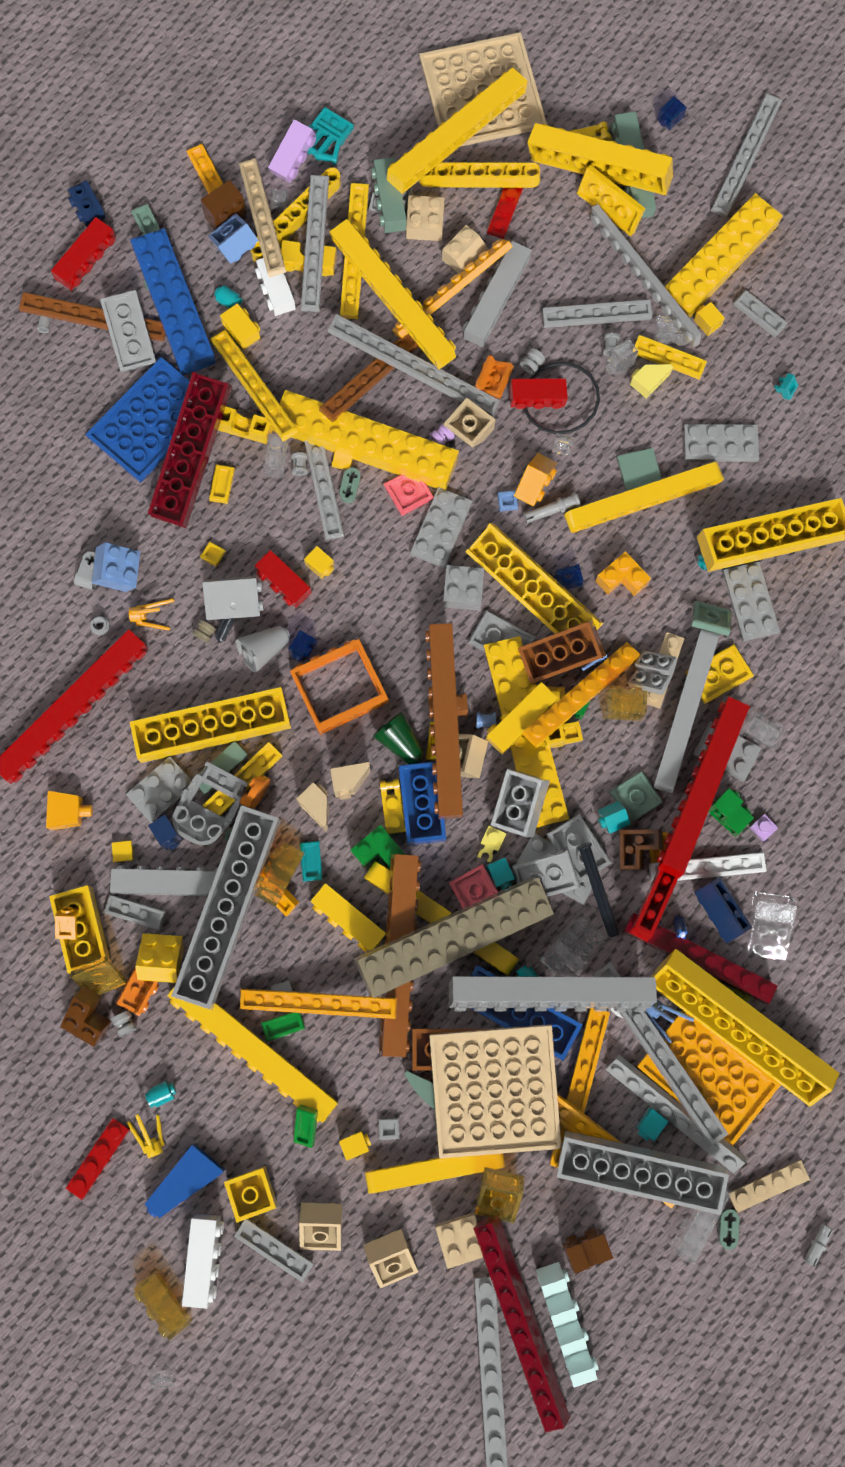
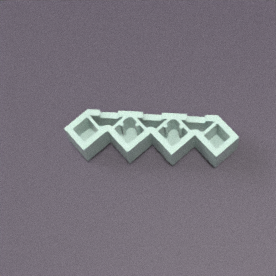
M559 1262L537 1269L538 1280L573 1387L597 1380L595 1371L599 1370L595 1357L591 1358L585 1342L589 1338L585 1327H580L576 1311H579L576 1299H571L566 1282L570 1280L566 1269L562 1270Z

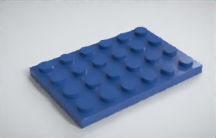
M160 357L85 434L86 437L141 483L166 457L190 381Z

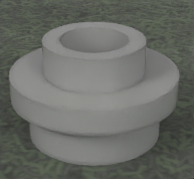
M102 616L95 617L90 623L91 631L96 635L106 634L110 627L108 620ZM102 623L103 628L97 629V625Z

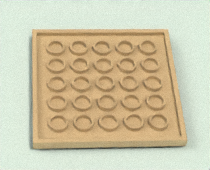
M521 32L419 54L438 127L442 122L449 120L454 112L460 111L468 101L471 102L480 91L483 92L487 89L491 82L497 81L505 71L508 72L511 68H514L528 80L525 94L461 146L531 132L535 123L547 124Z
M551 1024L430 1034L439 1158L561 1149Z

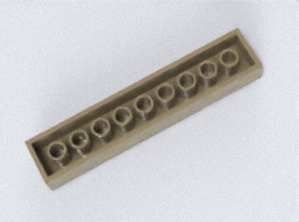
M530 877L354 958L369 995L375 998L543 920L554 913L539 878Z

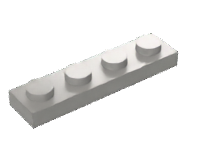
M249 1219L243 1221L234 1236L302 1283L314 1265L312 1261Z

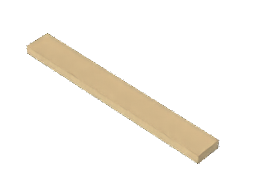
M255 158L239 163L267 274L270 278L285 273L286 268L257 160Z

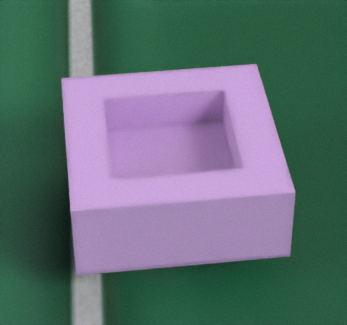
M765 814L749 827L762 842L778 829Z

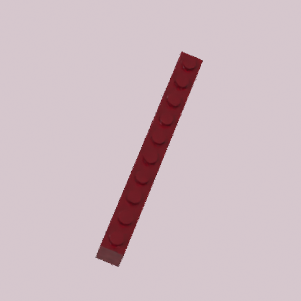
M497 1215L480 1220L473 1229L544 1431L547 1433L564 1429L570 1419V1415L500 1217Z

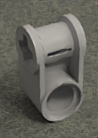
M94 552L84 554L74 579L75 585L90 590H95L97 586L92 584L94 563L89 564L90 561L93 562L95 559Z

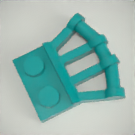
M324 107L314 122L308 126L317 132L316 141L309 148L307 154H312L318 161L332 162L333 165H337L341 146L344 145L345 140L354 130V125ZM323 135L326 136L327 139L319 150L314 148ZM334 141L336 145L333 155L326 154L325 152Z

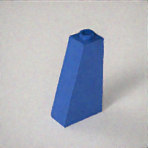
M193 1144L144 1204L147 1207L146 1211L153 1217H162L217 1178L226 1169L196 1144Z

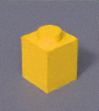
M710 302L708 305H702L697 309L694 321L709 336L722 326L725 317Z
M318 546L304 559L305 565L321 579L324 576L328 577L334 570V560Z
M362 1131L339 1140L346 1161L368 1152V1146L371 1145L368 1134H363Z

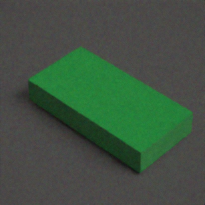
M295 1012L261 1023L267 1042L305 1029L301 1013Z
M304 1105L297 1107L294 1143L309 1148L315 1145L318 1110Z

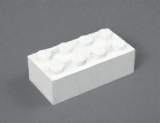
M196 1214L191 1219L182 1306L208 1308L216 1299L217 1286H214V1281L219 1275L220 1268L216 1261L218 1256L221 1255L222 1243L218 1242L224 1230V1222L221 1221V1216Z

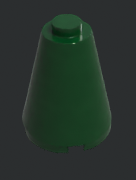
M402 712L394 716L387 724H384L373 734V737L408 765L418 764L423 760L422 755L424 753L405 714Z

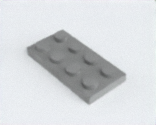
M133 290L100 299L121 373L155 364L156 358L137 291Z
M684 424L685 461H759L758 425Z
M438 487L410 555L445 569L473 501Z
M760 562L724 569L722 573L742 642L778 634L780 630Z
M534 834V837L530 838L516 864L557 853L551 842ZM589 878L580 883V888L563 892L562 894L584 905L592 890Z

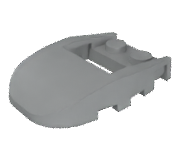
M209 762L204 764L206 768L200 775L196 774L188 788L184 789L172 819L175 831L181 837L197 845H209L220 838L236 816L240 807V800L248 786V783ZM202 782L235 799L226 818L192 801Z

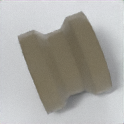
M199 620L198 627L193 630L192 634L198 639L209 643L210 636L215 633L216 629L205 621Z

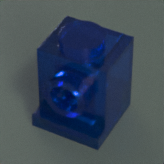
M579 564L558 569L556 575L553 576L567 590L581 587L584 582ZM570 574L572 578L567 579L565 575Z
M300 630L288 648L291 654L290 657L298 662L303 660L304 657H308L313 650L311 646L316 647L317 640Z

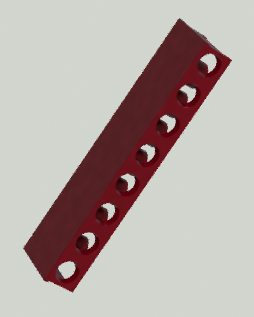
M195 372L192 373L147 513L151 517L187 528L232 386L229 383L205 377Z

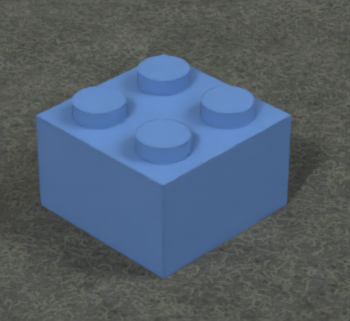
M236 213L208 235L218 251L230 264L238 261L243 253L254 248L259 241L247 223Z
M106 542L97 546L92 584L124 592L136 588L140 551Z

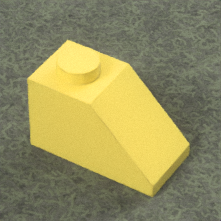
M671 364L644 365L641 369H636L631 375L632 381L630 385L647 399L671 374L673 366Z

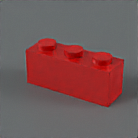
M511 379L509 386L510 407H516L517 409H524L526 407H534L535 409L552 407L559 409L565 407L568 399L566 379Z
M271 550L254 565L257 577L262 581L266 580L270 584L269 588L275 594L279 592L283 596L282 600L289 607L293 605L297 608L312 593L311 588Z

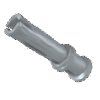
M572 492V495L564 498L558 497L555 502L523 512V515L528 524L558 512L566 513V510L581 506L577 493Z

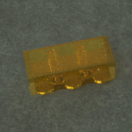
M283 842L280 848L276 847L271 855L274 860L272 863L268 862L263 870L266 875L264 878L260 876L255 886L258 888L255 896L276 907L304 853Z
M157 1269L133 1288L135 1290L134 1296L140 1303H144L147 1308V1315L151 1320L155 1319L159 1325L158 1330L164 1338L167 1337L168 1340H171L192 1322V1319Z

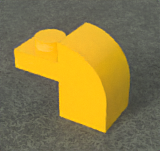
M579 721L561 725L544 740L546 748H557L566 744L583 741Z

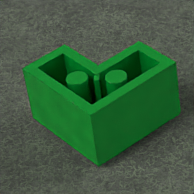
M727 789L712 803L708 813L736 837L754 817L747 807L741 806L744 802L740 799L741 795L735 790Z
M381 825L350 850L363 867L379 855L390 868L391 854L405 855Z

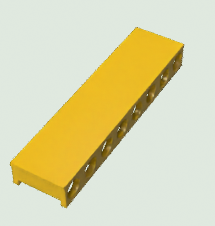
M489 523L488 527L474 544L466 550L469 556L552 632L558 633L592 619L596 630L603 625L599 618L494 523Z

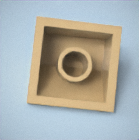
M465 225L443 248L442 261L460 274L465 270L466 265L479 259L478 256L482 252L489 249L480 235Z
M466 398L447 419L444 426L473 448L482 443L494 430L496 419Z
M459 734L460 770L462 777L480 778L488 741L475 735Z
M369 762L330 769L335 796L340 797V800L351 798V795L358 791L370 774Z
M312 783L296 800L326 832L329 821L328 794L320 784L316 786Z
M301 1203L299 1221L300 1250L341 1251L342 1204Z
M401 1229L363 1245L369 1266L380 1288L418 1273Z

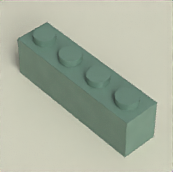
M395 157L374 160V168H371V177L376 181L373 184L375 195L378 194L379 198L376 199L377 210H381L379 222L380 226H384L385 233L406 231V215L402 194L387 181V169L390 164L396 163Z

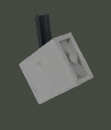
M257 576L208 579L202 582L206 620L222 619L215 634V638L219 641L224 642L235 618L260 616L261 611H264L263 599L259 598V592H262L261 580L258 581Z

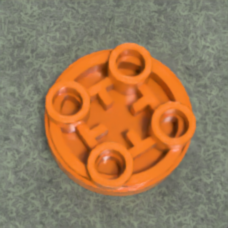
M265 775L259 776V778L255 776L249 785L251 787L250 791L242 796L240 804L254 809L265 795L270 785V779Z

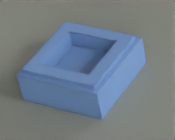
M516 490L497 493L499 512L518 510L517 498L514 497Z

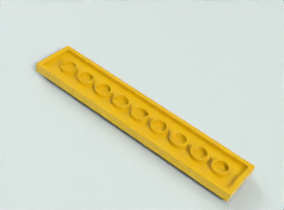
M520 636L483 645L501 716L506 711L511 712L516 708L514 704L521 697L525 699L529 695L527 691L533 686L518 651V648L523 646ZM522 735L510 747L515 769L550 781L536 828L569 820L551 749L546 748L545 741L535 747Z

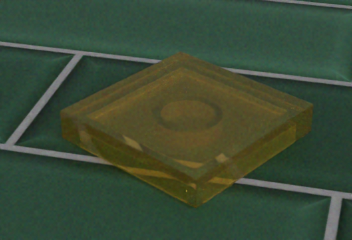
M107 956L71 971L72 979L81 989L86 986L99 995L126 984L125 977Z

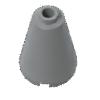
M276 626L240 637L235 641L239 655L243 654L245 658L243 662L252 672H257L289 642L290 633L285 627Z

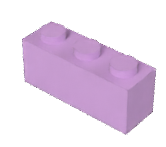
M295 119L293 120L268 167L272 174L289 183L297 177L298 168L301 163L305 162L309 148L316 141V134L313 129Z

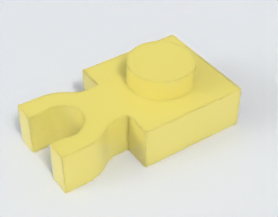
M488 826L481 841V844L485 847L480 850L477 857L481 858L483 853H487L489 855L487 862L491 863L493 850L499 851L506 833Z

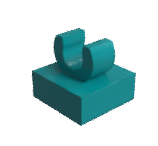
M788 373L785 378L779 377L781 386L775 385L774 388L776 392L782 394L784 399L791 400L798 388V383L795 375Z

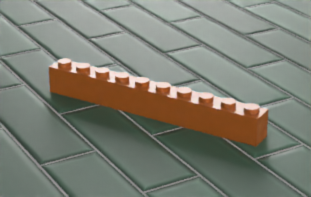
M452 623L429 624V630L425 631L426 642H430V649H426L427 661H431V668H427L428 680H432V687H428L429 698L433 699V706H429L430 717L434 718V725H430L431 737H435V744H431L432 756H436V763H432L433 775H437V782L433 783L434 794H438V802H434L435 814H439V819L462 818L463 806Z
M391 854L386 943L417 930L415 911H418V899H416V891H419L420 887L417 872H420L421 860H418L416 855ZM413 980L382 994V997L397 998L396 1019L381 1018L379 1054L381 1056L406 1057V1052H409L410 1041L407 1039V1032L411 1030V1020L408 1019L409 1011L412 1010L410 991H413Z

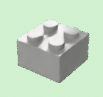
M447 565L443 607L480 611L484 568Z

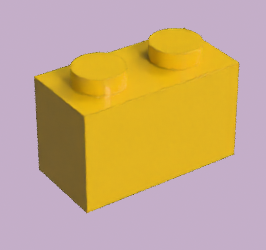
M237 303L221 314L220 319L226 330L240 348L244 350L260 339L259 331L261 330L255 321L252 322L249 319L250 315L247 310L241 308Z

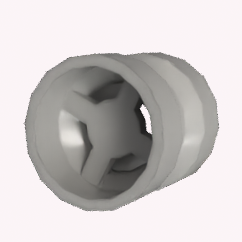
M532 348L527 353V358L521 361L520 366L524 371L534 375L538 370V366L542 365L545 361V357L540 351Z
M129 1010L111 1019L113 1025H116L118 1029L117 1034L119 1037L138 1029L136 1023L131 1020L132 1015Z

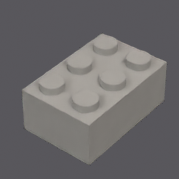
M507 769L491 826L524 837H534L550 781L517 770Z

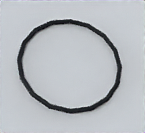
M567 362L550 363L538 369L529 379H534L538 373L550 367L569 366L579 369L591 379L596 388L597 402L593 413L583 424L571 430L555 431L542 427L531 418L526 408L523 410L529 421L541 431L552 434L575 432L585 427L596 415L600 403L599 386L592 374L579 365Z

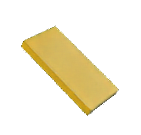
M589 165L586 168L576 194L593 207L598 204L610 220L631 237L635 233L646 208L593 166Z

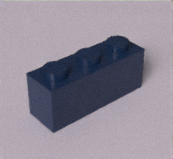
M721 877L694 892L698 902L703 906L709 919L714 923L719 935L726 943L743 935L752 928Z

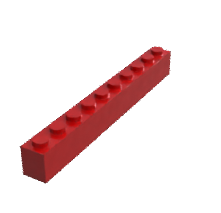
M128 629L0 755V776L10 784L18 782L23 777L22 773L27 768L31 769L37 763L36 759L41 754L45 755L51 749L50 745L62 739L65 735L64 732L69 727L75 726L78 718L82 714L88 713L92 708V704L96 700H101L106 694L105 691L110 686H115L120 680L119 677L123 673H128L133 668L132 664L137 659L141 660L146 655L147 646Z
M728 697L725 702L721 701L717 709L719 716L714 718L710 727L713 728V731L707 735L704 742L707 746L699 754V766H695L691 774L693 781L692 783L689 782L684 793L687 796L685 800H681L678 806L679 816H675L672 821L671 827H673V831L666 836L664 841L666 848L664 851L661 850L657 861L660 862L657 869L676 878H680L685 873L750 708L749 705L731 697Z

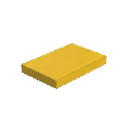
M734 644L713 655L701 696L704 704L754 676Z

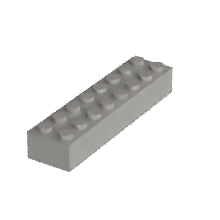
M566 1130L557 1167L558 1178L719 1215L722 1212L729 1172L725 1166Z

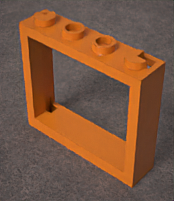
M359 639L347 641L340 648H331L327 651V654L321 657L320 655L314 656L310 659V662L306 664L299 663L296 667L292 668L293 670H290L291 676L319 735L389 703V699ZM357 651L379 696L320 723L299 677Z

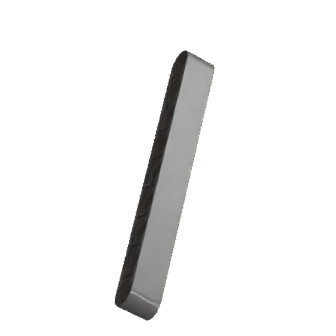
M704 629L700 631L655 781V789L673 793L719 639V633Z

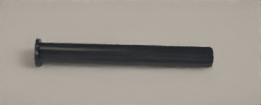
M592 843L581 844L576 848L580 851L607 935L615 937L619 934L590 847Z

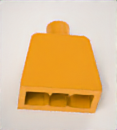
M48 791L46 828L58 830L81 826L82 817L93 816V806L82 805L83 799L80 796Z

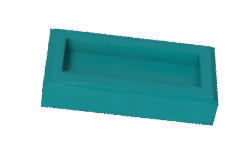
M320 842L300 843L303 882L323 880Z

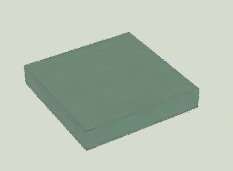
M653 448L617 456L618 466L626 491L662 480Z
M695 601L692 626L729 636L732 611Z
M642 771L609 791L616 802L619 801L625 807L630 824L663 803Z

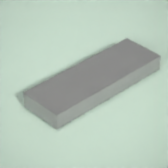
M747 290L733 304L775 338L788 324V322Z
M110 894L103 913L160 930L166 911Z

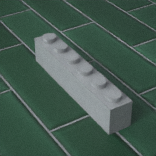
M514 241L511 242L513 247L502 256V261L497 262L494 276L489 277L486 291L481 292L478 306L473 307L470 321H466L463 326L464 339L481 347H484L531 258L532 250Z
M118 865L117 869H111L110 893L208 896L218 868H215V871H207L208 868L199 867L196 868V871H188L187 867H176V870H168V867L158 866L156 870H149L148 866H137V869H129V866Z

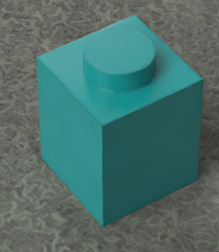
M619 801L597 810L600 816L597 818L598 823L609 834L631 825L626 809Z
M506 858L487 865V870L496 888L501 887V890L512 886L511 882L515 878Z
M649 1108L635 1128L639 1130L637 1134L644 1140L648 1141V1139L655 1141L669 1121L652 1108Z

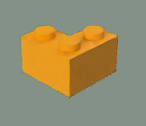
M537 453L528 464L514 497L532 506L537 501L541 502L546 493L543 491L545 485L548 486L557 473L555 469L557 462Z
M625 551L597 576L595 582L607 595L622 583L635 596L648 585L651 577Z

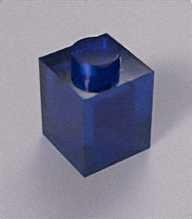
M674 96L659 110L657 120L661 126L666 127L670 131L684 118L687 107Z

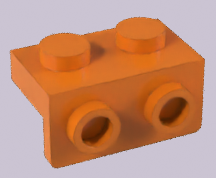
M488 355L483 363L480 376L476 380V388L495 398L501 399L514 366L512 363L495 361L492 355Z
M135 967L116 1004L140 1016L141 1013H145L151 994L154 995L159 987L158 981L137 980Z

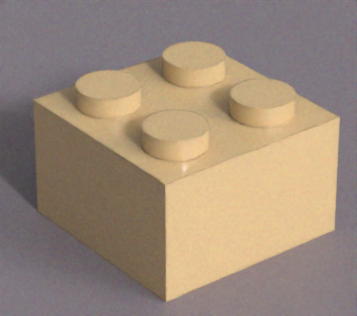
M409 195L406 239L442 241L444 197Z
M474 1212L435 1224L447 1269L483 1258L473 1229L477 1225Z

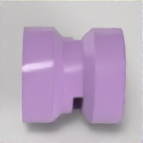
M444 423L439 426L437 431L434 430L429 434L433 442L444 446L447 441L455 438L454 433L447 429Z

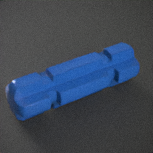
M676 915L674 916L675 920H673L676 936L685 939L688 931L683 916L678 917Z

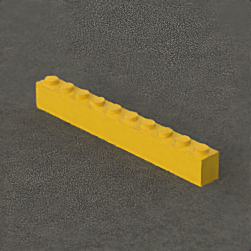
M511 68L508 72L505 71L497 81L491 82L487 89L483 92L480 91L460 111L454 112L449 120L442 122L423 141L417 142L412 150L405 152L396 163L390 164L387 169V181L403 194L525 94L528 80L514 68Z
M346 219L329 231L334 244L435 367L439 370L456 358L454 343L444 337L445 333L439 326L436 327L433 324L434 320L431 315L424 313L423 307L418 300L414 301L410 290L407 287L404 288L401 285L400 278L390 272L391 268L387 262L380 260L381 257L375 248L371 249L369 241L365 236L361 237L357 226L354 223L351 224Z
M174 988L167 995L171 999L169 1003L177 1009L180 1007L186 1011L184 1015L194 1022L196 1019L200 1022V1028L207 1034L212 1032L217 1036L215 1040L223 1047L227 1044L232 1049L231 1053L238 1059L244 1058L247 1061L246 1065L252 1071H260L263 1074L261 1077L270 1085L272 1083L279 1087L277 1091L284 1097L289 1095L293 1098V1104L296 1107L304 1105L318 1110L317 1123L319 1121L323 1123L339 1103L216 1002L213 1010L172 997Z

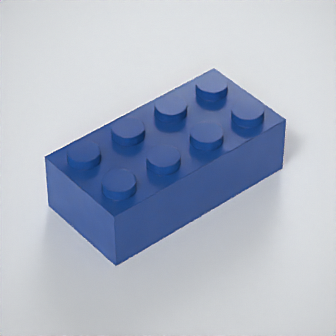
M436 762L399 766L407 846L446 842L444 819H439V814H435L434 802H438V794H434L433 783L437 782V775H433L432 763Z

